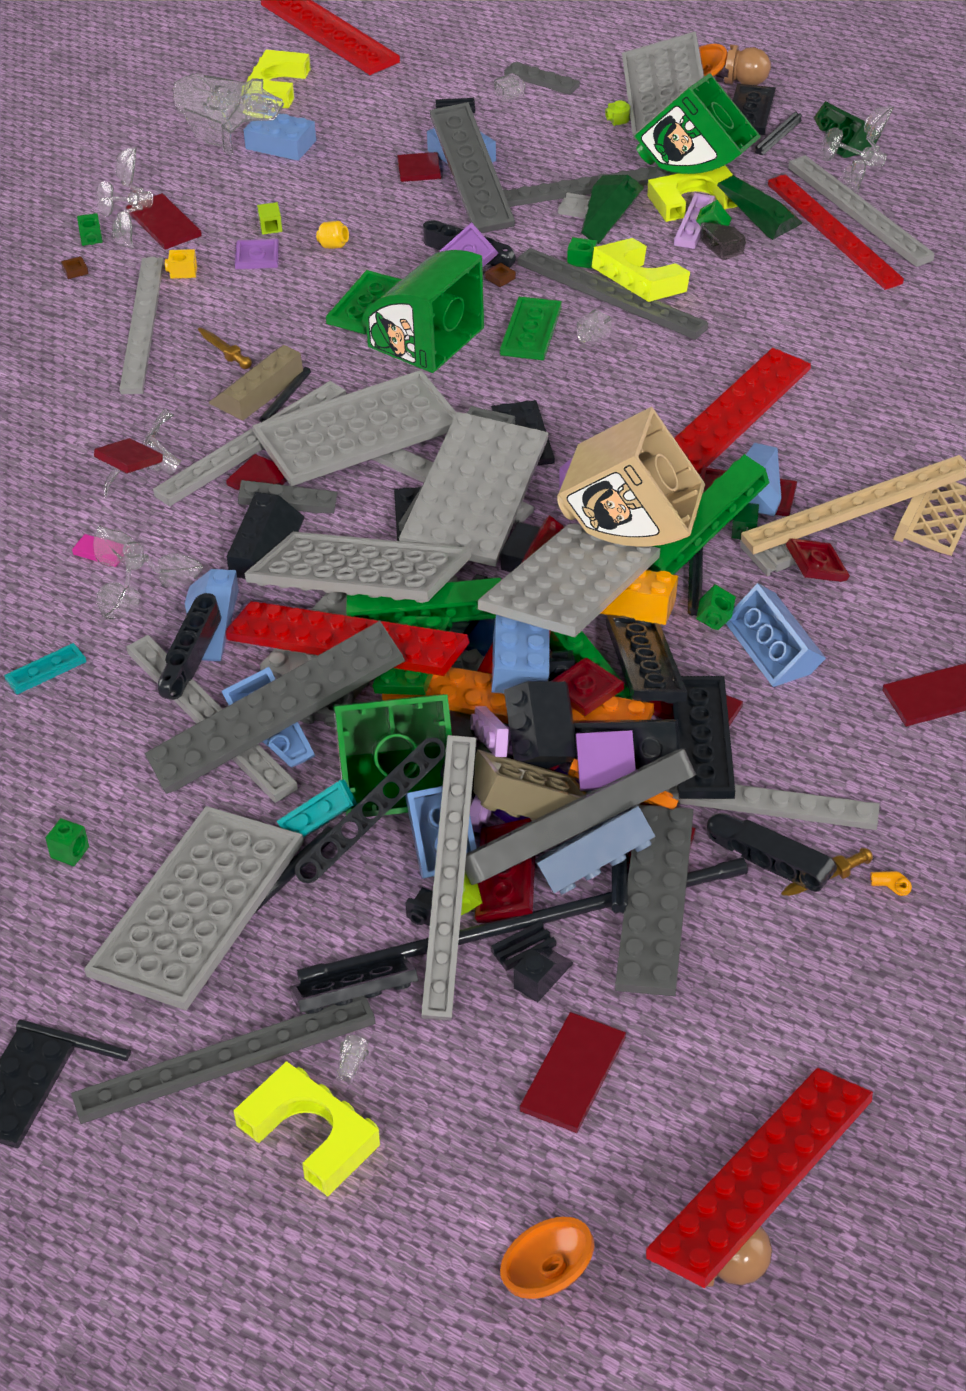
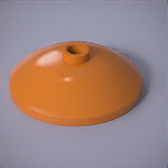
M720 44L700 46L699 50L704 77L709 73L715 77L724 68L728 52Z
M573 1217L547 1219L524 1231L509 1246L501 1262L500 1275L508 1291L520 1298L539 1299L555 1295L568 1288L584 1273L592 1258L594 1238L591 1231L584 1222Z

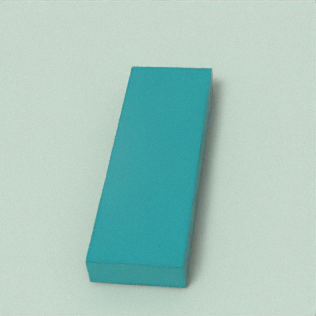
M72 643L5 674L4 677L16 695L87 661L79 648Z
M345 779L339 780L277 820V823L282 829L302 834L304 839L356 806L357 802Z

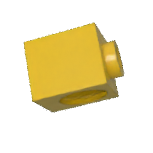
M195 249L169 250V257L165 259V270L170 273V279L196 278L197 260Z

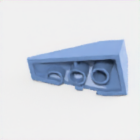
M754 443L746 456L766 468L770 483L749 503L759 504L758 513L775 516L781 502L778 448Z
M211 569L189 586L185 600L186 614L197 596L203 593H211L216 597L222 616L221 622L202 660L221 661L226 643L225 632L231 623L239 592L236 570Z

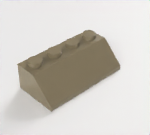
M282 345L209 401V404L242 421L282 392L303 371L301 353L286 345Z
M477 750L475 757L474 793L481 801L480 804L488 810L496 811V809H500L513 817L519 818L522 815L529 817L533 821L587 794L585 791H580L579 784L572 776L506 757H495L492 753Z

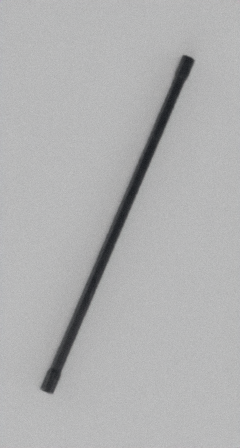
M741 857L721 862L715 866L688 872L686 888L747 874L746 861ZM612 892L536 910L532 914L509 917L459 930L458 945L525 929L539 921L545 924L612 907ZM429 938L326 964L320 963L297 969V976L301 984L402 956L410 958L426 954Z

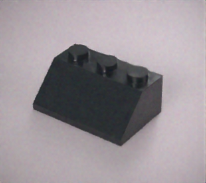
M527 681L504 690L514 760L549 769L577 759L576 734L568 683Z

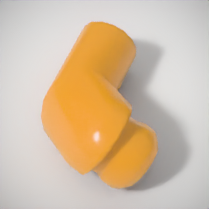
M900 872L870 873L871 886H886L900 896L908 895L912 889L911 882Z

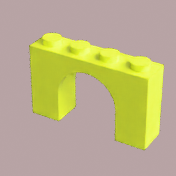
M265 50L262 57L259 58L257 65L254 66L253 72L248 76L246 84L242 86L241 96L244 98V103L289 108L294 100L293 83L271 81L270 79L277 77L306 79L311 70L309 54Z
M726 165L704 173H678L648 180L647 196L665 222L684 218L686 201L681 195L687 192L698 191L715 196V199L719 201L724 209L738 207L717 186L719 182L732 176Z
M634 238L594 247L591 267L648 302L687 292L690 271L676 263L659 268L641 267L644 265L647 246Z
M286 1061L234 1109L236 1126L260 1143L283 1120L292 1115L313 1113L325 1118L332 1125V1131L325 1142L302 1165L304 1178L326 1196H329L380 1146L379 1128L371 1119H364L357 1114L348 1102H341L334 1097L325 1085H318L311 1080L302 1068H295Z

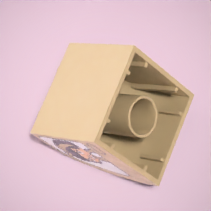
M650 407L578 444L558 493L557 501L560 510L567 519H577L585 532L596 538L626 546H657L690 536L705 483L653 407Z

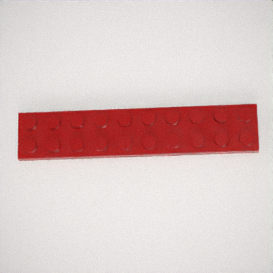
M261 0L263 7L369 75L400 63V56L312 0Z
M771 348L683 429L674 439L697 473L700 475L702 467H708L811 369V363L781 350Z
M250 601L228 626L225 633L226 639L230 641L320 655L378 621ZM381 621L405 659L404 662L394 667L397 669L445 676L469 644L467 634Z
M816 1068L646 1248V1259L705 1289L872 1102L873 1092L830 1072Z

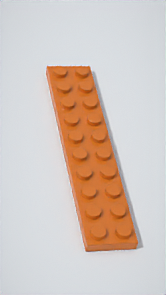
M451 667L445 676H432L426 695L447 694L449 710L475 714V706H486L502 723L509 724L505 693L491 692L492 674ZM382 694V700L426 695ZM615 696L586 716L572 708L573 721L651 720L654 713L653 703Z

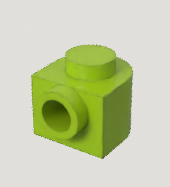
M622 100L609 103L608 108L605 109L606 119L610 120L613 126L628 123L630 120V105Z

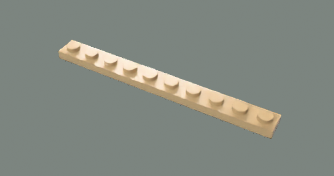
M960 455L742 532L741 540L754 555L785 544L789 538L798 539L964 479L966 478V461Z

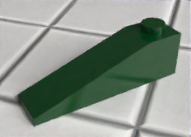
M826 101L814 116L819 129L827 134L824 137L825 140L832 143L830 149L843 158L869 152L882 135L866 121Z
M602 175L591 189L592 194L588 201V210L581 233L590 240H597V244H599L634 203L644 187L629 175Z
M734 175L719 182L717 185L772 240L803 223L781 202Z

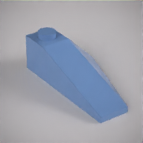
M267 667L222 690V693L228 705H231L274 681L275 677L270 667ZM298 722L263 741L290 767L315 757Z

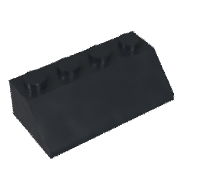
M255 492L226 556L228 570H236L237 578L246 579L245 572L293 531L299 532L304 516L280 495Z

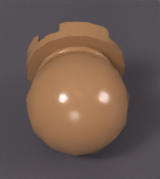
M730 44L725 69H728V76L724 79L725 84L733 85L736 79L741 84L759 85L764 82L771 70V61L768 55L756 47H748L740 51L739 45Z
M762 1226L758 1228L714 1279L718 1276L727 1284L742 1286L755 1282L765 1274L771 1263L772 1246L770 1238ZM714 1279L707 1285V1287L714 1286Z

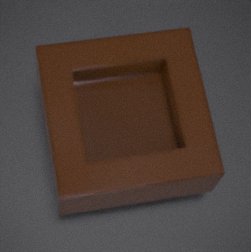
M82 256L61 261L62 269L68 279L88 274V268Z
M499 263L485 271V279L498 287H502L516 279V271Z

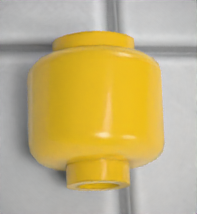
M341 221L323 222L316 233V238L323 248H342L349 240V231Z

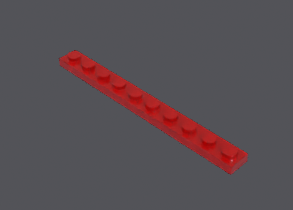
M786 174L768 180V186L884 290L903 284L904 278Z

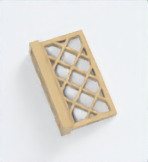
M953 482L943 486L948 491L940 492L937 488L912 497L893 540L903 542L906 538L939 553L952 556L966 526V501H963L959 496H966V486ZM953 497L956 503L948 504L945 498ZM937 499L941 505L933 507L930 500ZM961 509L965 515L956 516L953 510ZM945 511L948 518L941 519L938 512ZM930 514L934 520L925 521L922 515ZM953 523L958 530L949 531L945 525ZM938 526L941 533L934 534L930 527ZM923 529L926 535L922 536L913 531ZM946 538L951 546H945L939 543L938 540Z

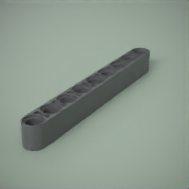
M682 748L669 753L466 853L465 872L471 885L480 883L692 778L696 773L685 749Z

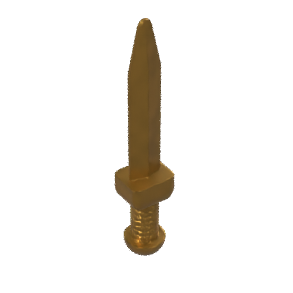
M198 328V331L207 341L224 352L227 361H236L242 369H249L251 367L252 360L241 354L239 346H230L212 332Z
M861 848L859 853L846 859L842 855L832 858L837 870L830 879L838 875L842 879L849 877L852 868L863 863L869 864L872 861V852L867 848ZM793 882L781 894L791 896L808 889Z

